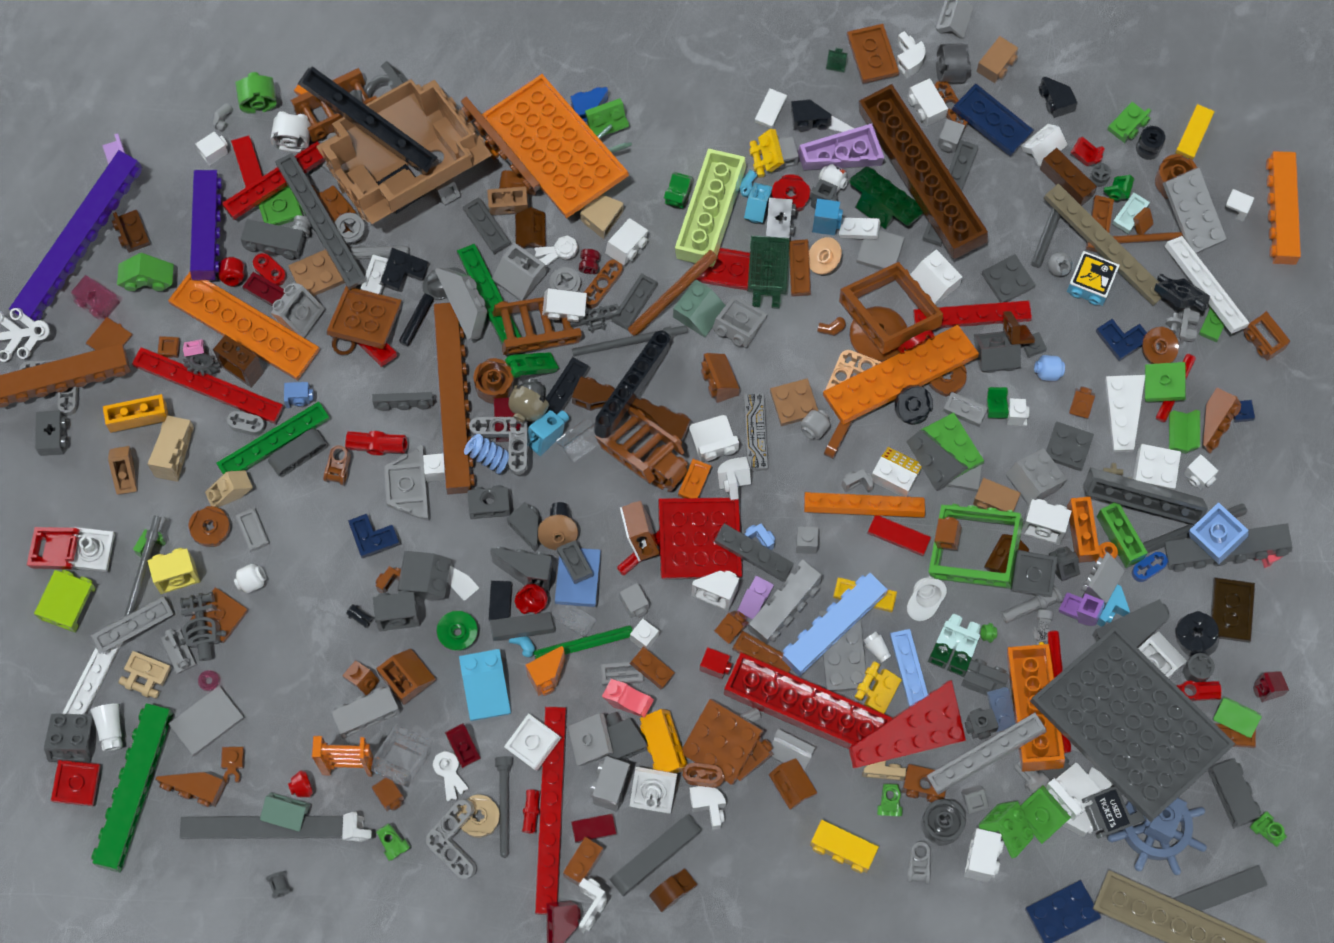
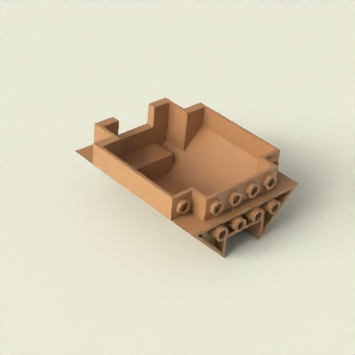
M410 79L366 104L430 152L439 151L444 154L443 161L429 169L428 173L414 177L409 169H403L378 186L376 182L405 164L408 166L409 164L344 117L332 123L336 135L316 146L319 153L325 159L332 176L337 180L342 194H347L357 208L362 220L370 222V224L379 221L492 156L485 146L483 137L481 135L477 136L473 124L466 121L463 111L456 108L457 106L453 98H448L435 79L422 87L419 84L416 85Z

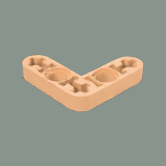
M852 350L843 351L837 361L826 390L843 382L837 380L835 376L837 373H844L847 377L845 380L851 378L852 373L859 374L864 371L861 368L863 363H869L873 367L881 362ZM848 356L851 357V361H849V363H846L845 359H847ZM857 359L860 360L858 362V367H855Z

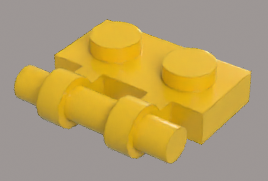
M770 128L758 137L759 145L756 140L749 143L750 155L754 160V171L757 172L759 178L765 176L764 169L768 172H773L784 164L776 129Z
M873 661L870 668L866 669V676L862 683H859L856 688L855 698L862 701L865 695L868 698L864 705L884 714L902 679L887 669H882L881 673L878 674L877 670L880 664ZM872 680L876 681L872 690H870L869 686Z

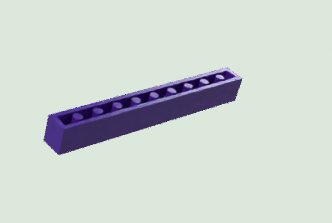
M120 150L117 151L9 307L10 311L13 308H20L33 321H38L42 318L44 310L52 304L57 291L63 288L68 275L74 272L79 259L85 256L90 243L96 240L101 227L107 224L112 211L118 208L123 195L129 192L134 179L140 176L143 167L136 159ZM16 310L14 315L19 316V312Z

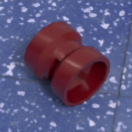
M594 249L581 250L580 258L582 261L579 263L578 270L585 274H596L600 253Z

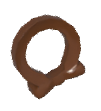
M331 336L333 338L332 348L334 352L342 356L352 353L355 348V342L351 341V347L347 351H340L336 347L338 338Z

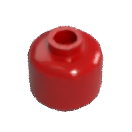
M228 257L221 260L219 263L220 281L228 286H236L244 279V263L236 257Z

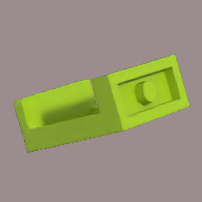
M54 570L34 614L39 620L76 633L79 627L76 622L90 592H94L96 588L88 578L80 577L79 579L73 577L74 574L69 571L62 570L60 572Z

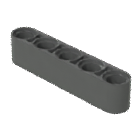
M689 815L684 816L610 878L611 883L622 896L627 895L697 837L702 830Z

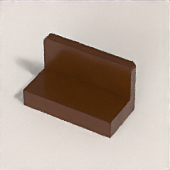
M530 207L515 215V239L517 245L522 248L527 246L534 248L545 247V212Z
M1011 311L1003 312V331L1012 345L1035 343V338L1027 325H1019Z
M1001 535L984 566L988 571L1006 574L1013 535ZM1020 540L1018 550L1029 552V548Z

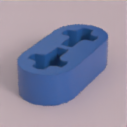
M1154 552L1133 567L1132 577L1138 582H1144L1161 572L1168 563L1166 555L1162 552ZM1155 558L1162 560L1160 565L1152 566L1151 564L1155 561ZM1146 567L1148 568L1144 575L1137 574L1139 569L1143 570Z

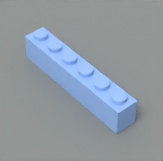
M871 573L866 577L862 575L855 582L856 586L852 590L847 589L841 595L842 599L837 604L833 602L826 611L828 613L823 617L818 616L813 621L811 629L808 631L805 629L797 637L799 640L794 645L790 643L785 647L782 660L799 677L886 595L888 589Z

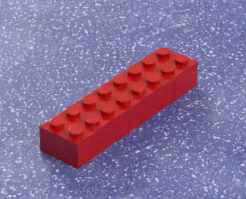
M740 653L724 688V695L752 708H757L759 711L847 749L866 735L877 730L884 723L893 719L744 653Z

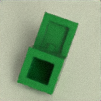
M678 172L672 173L669 188L664 194L665 204L684 208L693 177Z

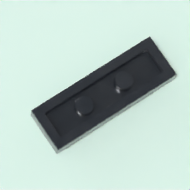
M574 357L571 358L545 398L549 403L547 410L553 411L556 415L563 411L572 397L580 377H585L590 369L589 365Z

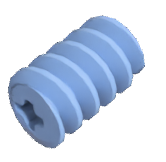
M481 434L474 435L464 449L465 455L471 451V459L477 455L476 462L480 463L483 460V466H487L490 463L489 469L493 470L496 468V474H500L504 470L509 458L507 450H502L501 446H496L494 442L483 438Z

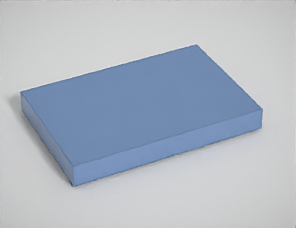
M580 548L593 576L576 584L573 583L559 556L555 604L596 606L601 550Z

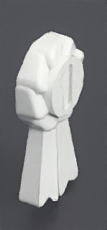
M570 236L560 237L552 247H536L535 257L541 258L539 260L545 263V266H548L558 257L564 260L573 258L578 251V245L576 240Z
M444 751L435 756L433 767L438 775L444 777L446 800L449 802L451 799L457 800L454 786L460 795L467 791L468 787L456 773L459 765L457 757L451 752Z

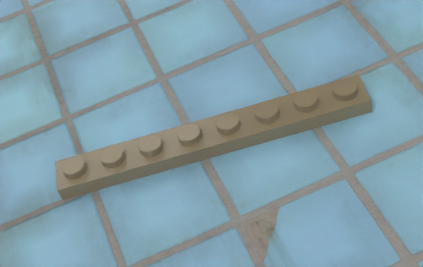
M1057 184L1044 196V199L1083 238L1094 246L1106 260L1119 264L1117 271L1149 303L1154 306L1162 298L1159 293L1154 291L1155 284L1159 282L1061 185Z

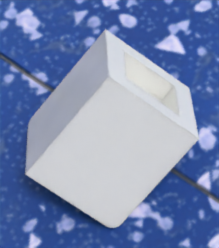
M1233 189L1229 195L1226 207L1238 211L1236 219L1244 221L1254 197Z
M357 812L343 815L342 840L363 842L371 839V830L363 829L364 818L357 816Z

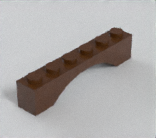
M580 377L572 395V404L589 411L602 408L615 388L608 384H599L590 377ZM636 398L631 405L632 408L641 410L646 418L670 435H676L683 444L691 422L687 415L683 413L676 414L662 405L658 407L644 398H641V400Z

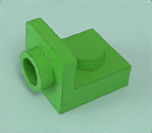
M147 529L143 531L133 548V551L139 557H142L145 547ZM157 532L159 536L155 543L164 546L166 542L162 538L163 535Z

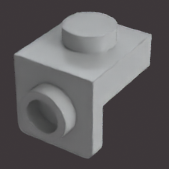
M863 468L855 473L854 471L847 473L843 477L844 479L841 484L845 492L863 484L869 493L873 489L874 480L870 473H866Z

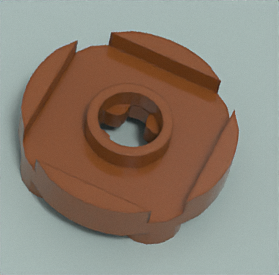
M964 365L950 371L951 379H944L942 375L928 382L930 387L945 397L949 396L951 392L956 394L964 387L967 372Z
M207 506L200 511L197 510L189 520L190 534L195 542L202 546H219L227 538L230 531V522L226 514L220 508L214 506ZM210 522H213L214 528L207 531L206 527H204L205 524L209 525Z

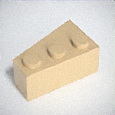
M167 416L165 422L162 423L161 432L148 461V466L154 477L178 482L194 428L191 420Z

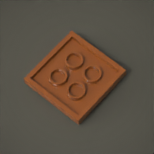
M346 286L328 326L327 335L384 349L401 308L402 300L356 288L349 290Z
M709 699L682 748L683 754L695 763L720 767L724 780L734 785L764 730L713 699Z

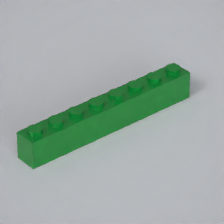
M146 703L144 709L140 710L138 717L140 722L138 728H135L133 731V743L131 748L127 749L125 767H122L119 772L118 778L120 782L118 788L115 787L112 793V806L108 807L106 811V823L100 829L98 847H95L92 852V863L96 867L121 873L170 726L169 723L173 717L170 709Z

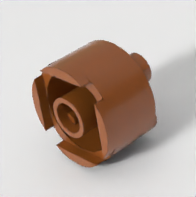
M1173 154L1163 160L1155 176V185L1164 198L1169 199L1163 182L1197 168L1193 160L1187 159L1181 154Z
M490 358L476 367L473 378L475 390L479 398L494 404V398L510 397L514 389V378L511 374V368L507 366L505 361Z
M665 445L656 447L645 461L650 460ZM672 451L669 452L653 467L651 472L655 480L651 483L662 490L664 487L669 488L667 491L671 492L686 474L687 462L682 457L674 455Z

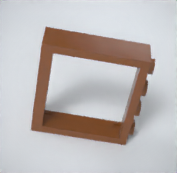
M899 262L840 289L839 302L882 354L901 346L918 334L934 330L942 324L943 313L940 311V307L933 303L929 294L922 290L918 281L914 280L909 271L905 270ZM896 280L927 318L888 336L858 300V297Z

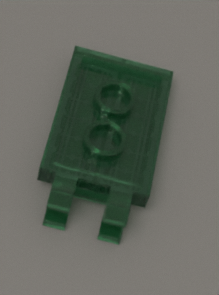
M751 236L747 292H753V307H760L761 295L772 296L771 308L779 309L780 294H786L790 238Z

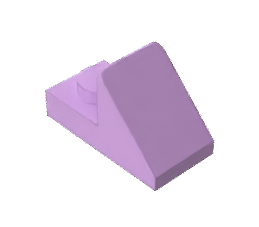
M756 576L750 588L746 590L738 611L753 620L763 608L774 584Z

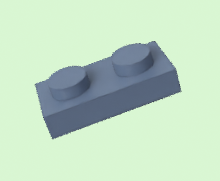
M1004 687L987 692L989 706L993 709L999 726L996 732L1015 725L1009 689Z

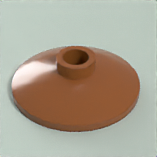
M1155 327L1149 330L1143 340V352L1146 358L1152 364L1171 363L1174 361L1179 351V342L1174 332L1166 327Z

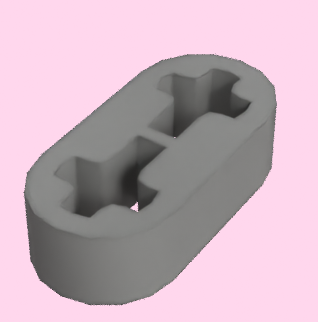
M233 411L227 417V423L234 431L250 435H260L265 430L263 419L257 415ZM237 417H239L241 422H237L236 425H234L232 420H236ZM256 422H258L260 427H256L255 429H253L252 425L250 424H255Z

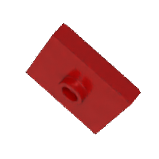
M58 760L51 802L94 807L101 765Z

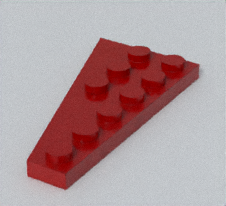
M952 680L945 682L941 687L933 690L926 697L893 717L892 720L884 723L877 730L850 746L849 752L853 768L966 741Z

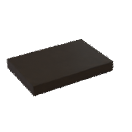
M1216 577L1213 579L1211 617L1218 625L1219 639L1251 642L1255 583Z

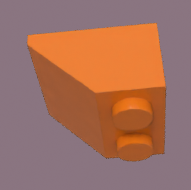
M563 646L525 665L527 676L538 696L542 694L546 696L557 687L565 663Z

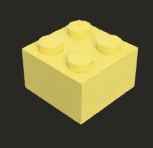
M178 548L170 554H158L153 556L152 559L147 560L153 583L160 594L200 583L194 559L187 548Z

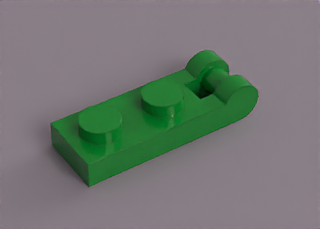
M551 352L511 355L505 359L507 366L512 369L511 374L514 378L522 375L555 373L559 368Z

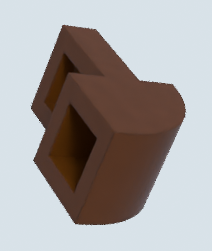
M684 868L662 882L653 890L649 897L659 910L663 912L693 890L697 883Z

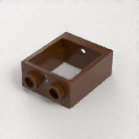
M226 334L213 348L220 367L250 388L263 375V370L257 356Z

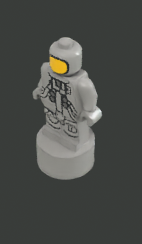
M1037 611L1038 624L1037 628L1033 627L1034 639L1038 641L1037 645L1048 642L1047 633L1050 631L1049 626L1050 622L1053 621L1054 615L1052 611Z

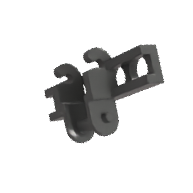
M618 304L605 307L599 306V308L588 311L585 310V320L581 319L579 322H570L571 327L586 324L590 326L588 330H591V333H593L594 329L602 328L605 330L604 326H606V323L603 324L605 319L620 316ZM617 309L615 313H611L609 310ZM592 312H597L598 316L593 318L590 316V314ZM600 319L601 324L591 325V321Z

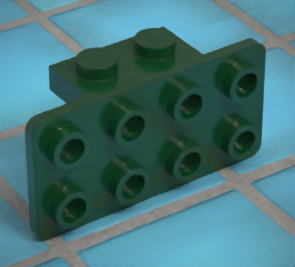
M866 166L849 180L852 186L862 192L855 208L869 218L880 219V226L884 229L889 227L894 216L904 224L911 225L924 214L913 198L908 196L905 191L893 185L890 180L882 177L873 168Z

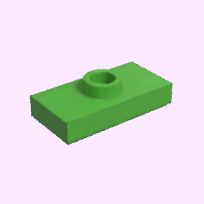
M1211 307L1198 335L1217 342L1224 323Z

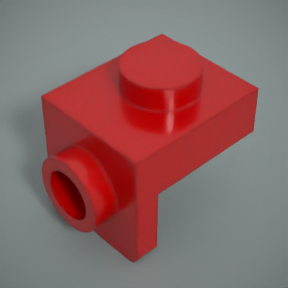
M1080 137L1070 153L1085 166H1090L1101 161L1105 148L1103 146L1096 148L1084 137Z

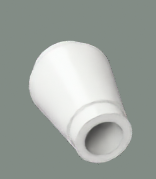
M877 631L863 640L866 644L865 647L880 662L891 656L882 635H879Z

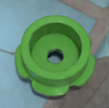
M992 623L983 624L980 631L981 639L992 643L997 637V628Z

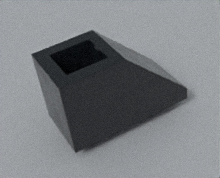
M1046 76L1042 77L1039 92L1046 100L1048 112H1051L1054 118L1075 112L1078 102L1071 87Z
M812 100L791 101L793 130L806 131L810 128L824 129L831 126V114Z

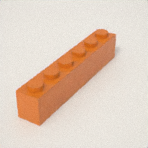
M1273 151L1270 158H1267L1266 169L1269 170L1267 187H1270L1267 202L1271 207L1268 213V221L1271 222L1269 239H1272L1270 257H1273V264L1296 265L1301 257L1296 152Z

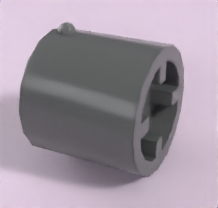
M1198 653L1194 654L1187 661L1182 673L1187 681L1206 682L1213 674L1215 665L1210 656Z

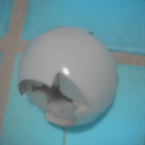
M1057 252L1051 255L1048 260V268L1055 276H1064L1072 269L1071 257L1064 252Z

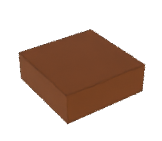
M1144 207L1133 218L1137 234L1143 235L1154 224L1150 208Z
M159 336L157 354L169 358H178L180 338Z

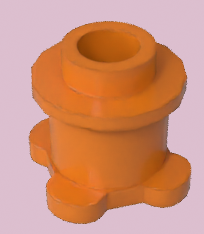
M1104 542L1099 545L1100 555L1097 560L1099 557L1104 558L1105 551L1109 552L1115 559L1118 555L1116 545L1111 542Z

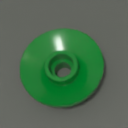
M449 612L438 622L437 637L440 643L447 649L454 651L464 650L471 646L477 637V624L474 618L466 612ZM460 630L461 634L456 636L454 635V631Z

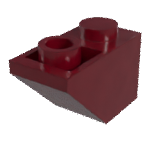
M1281 671L1263 673L1254 683L1255 695L1257 698H1260L1261 702L1283 696L1289 691Z

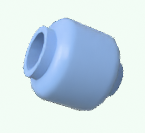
M1042 355L1035 362L1034 371L1041 380L1057 381L1064 375L1065 363L1058 356Z

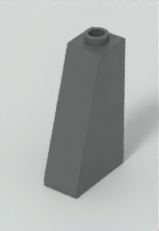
M1159 599L1096 629L1092 636L1097 642L1116 626L1138 648L1166 623L1170 617V612L1166 604H1162Z

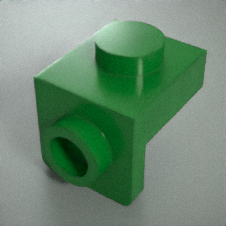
M1131 175L1117 176L1114 178L1113 185L1104 187L1103 191L1109 198L1115 201L1127 199L1130 196L1135 178Z
M1007 387L988 388L986 399L988 418H1008Z

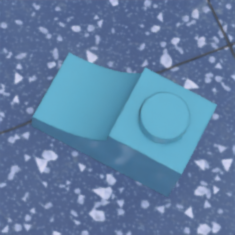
M754 182L747 200L744 218L751 222L763 223L769 198L772 194V186Z

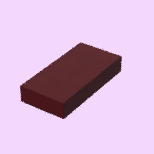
M613 814L571 822L575 843L582 842L585 837L595 840L616 835Z

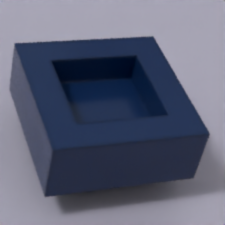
M1252 400L1240 401L1242 404L1238 415L1233 417L1234 423L1254 421L1255 414Z

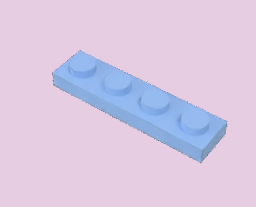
M906 629L890 633V639L908 706H911L926 697L928 693L911 630Z

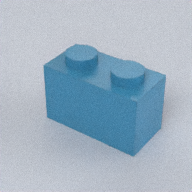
M817 199L813 233L835 236L836 229H840L843 209H839L840 202Z

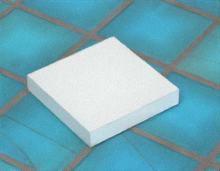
M528 713L504 747L537 771L561 737Z

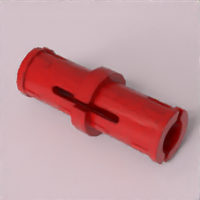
M526 790L525 809L523 808L522 812L524 814L523 833L535 834L536 819L537 815H539V791Z

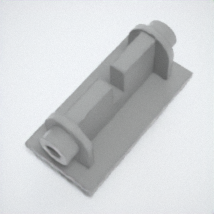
M172 629L165 632L166 635L161 637V640L176 673L178 674L195 666L196 664L186 643L184 645L179 644V640L184 639L180 629L174 632Z

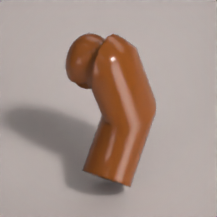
M837 317L829 325L819 322L817 332L836 335L845 328V319Z

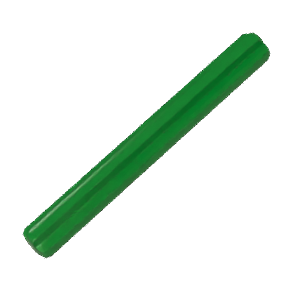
M628 625L534 651V656L537 659L563 646L566 655L630 638L632 628Z

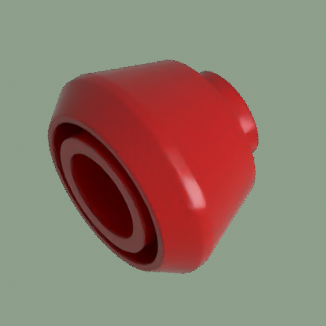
M300 770L290 778L291 782L288 783L291 795L296 794L297 798H309L313 794L312 787L306 771Z

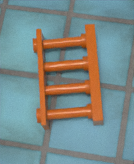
M313 736L312 758L322 775L331 776V769L334 770L335 767L364 768L368 777H372V771H376L377 760L373 758L370 744H367L365 737H360V746L327 745L322 736Z

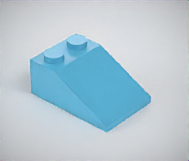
M500 649L459 656L470 721L511 714Z

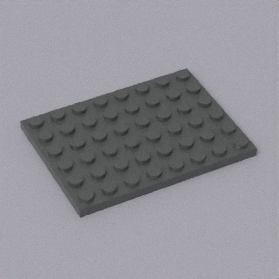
M1116 626L1102 636L1030 700L1150 822L1156 819L1235 745Z

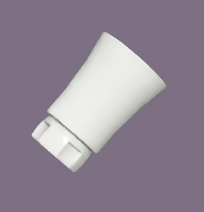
M106 704L92 708L90 712L96 725L103 752L121 749L123 744L121 740L119 704Z

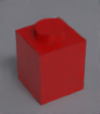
M707 647L699 671L723 679L724 674H729L732 663L729 662L730 656Z

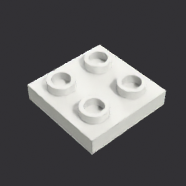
M78 528L80 534L74 535L78 537L74 561L68 563L73 564L72 568L108 572L115 533L112 531Z
M636 767L629 807L671 814L677 774Z

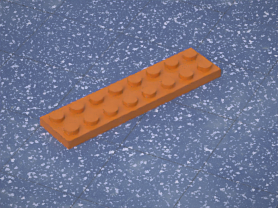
M190 272L168 300L172 306L222 336L226 334L257 357L297 381L320 350L317 345L210 281L192 280Z
M956 325L936 335L933 340H926L925 344H920L913 350H905V354L899 353L823 391V396L844 425L896 399L897 395L906 386H922L978 358V351L959 325Z

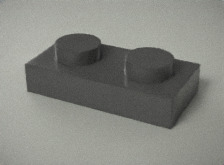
M575 540L557 548V553L574 584L593 576Z

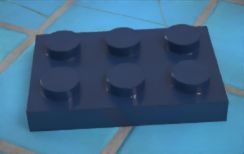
M1081 880L1025 908L1042 943H1054L1102 918L1099 912L1094 911V903Z

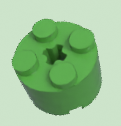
M252 72L248 74V77L235 82L238 104L241 111L254 114L256 110L262 109V112H267L276 106L273 77Z

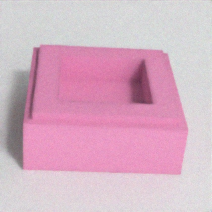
M200 339L184 342V356L204 353V341Z

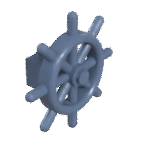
M1177 798L1152 822L1144 816V824L1122 829V831L1108 835L1107 839L1111 843L1125 839L1128 845L1139 854L1135 864L1136 871L1140 872L1143 870L1148 858L1151 860H1168L1173 874L1179 875L1181 869L1175 856L1181 853L1187 845L1201 852L1207 849L1204 843L1192 838V818L1204 815L1205 809L1198 807L1188 810L1186 807L1187 802ZM1128 801L1125 805L1129 815L1135 812L1131 802ZM1179 822H1181L1182 832L1176 830ZM1142 833L1147 835L1145 843L1137 835ZM1173 838L1179 840L1176 845L1170 846L1169 842ZM1155 840L1160 842L1162 849L1152 847Z

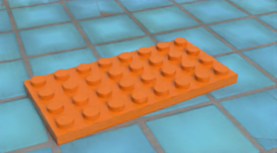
M543 74L482 114L535 177L542 191L566 219L629 176L625 167Z

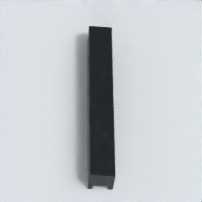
M313 66L306 70L297 83L423 175L428 173L429 168L438 158Z

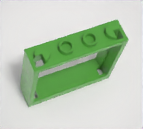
M954 503L952 505L941 504L939 514L941 519L952 517L955 519L1014 525L1006 574L940 566L943 549L937 548L934 541L929 567L930 576L938 580L1011 588L1015 556L1019 548L1023 526L1021 513L1013 512L1012 510H1007V512L999 511L996 508L979 509L973 505L960 507Z

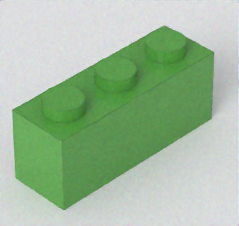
M1113 503L1100 509L1096 517L1110 542L1116 545L1118 556L1125 568L1143 560L1148 552L1121 505Z

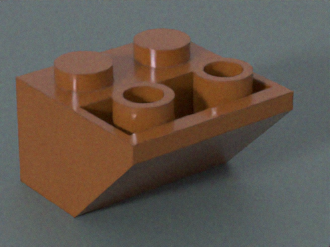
M718 353L704 354L703 362H701V374L704 381L707 380L709 383L708 391L711 398L714 397L716 403L739 396V386L726 355Z
M411 648L391 656L376 668L379 676L403 705L436 681V678Z

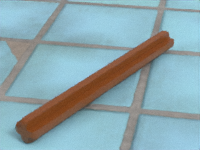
M709 250L628 328V331L633 336L638 335L698 278L718 256L712 250Z

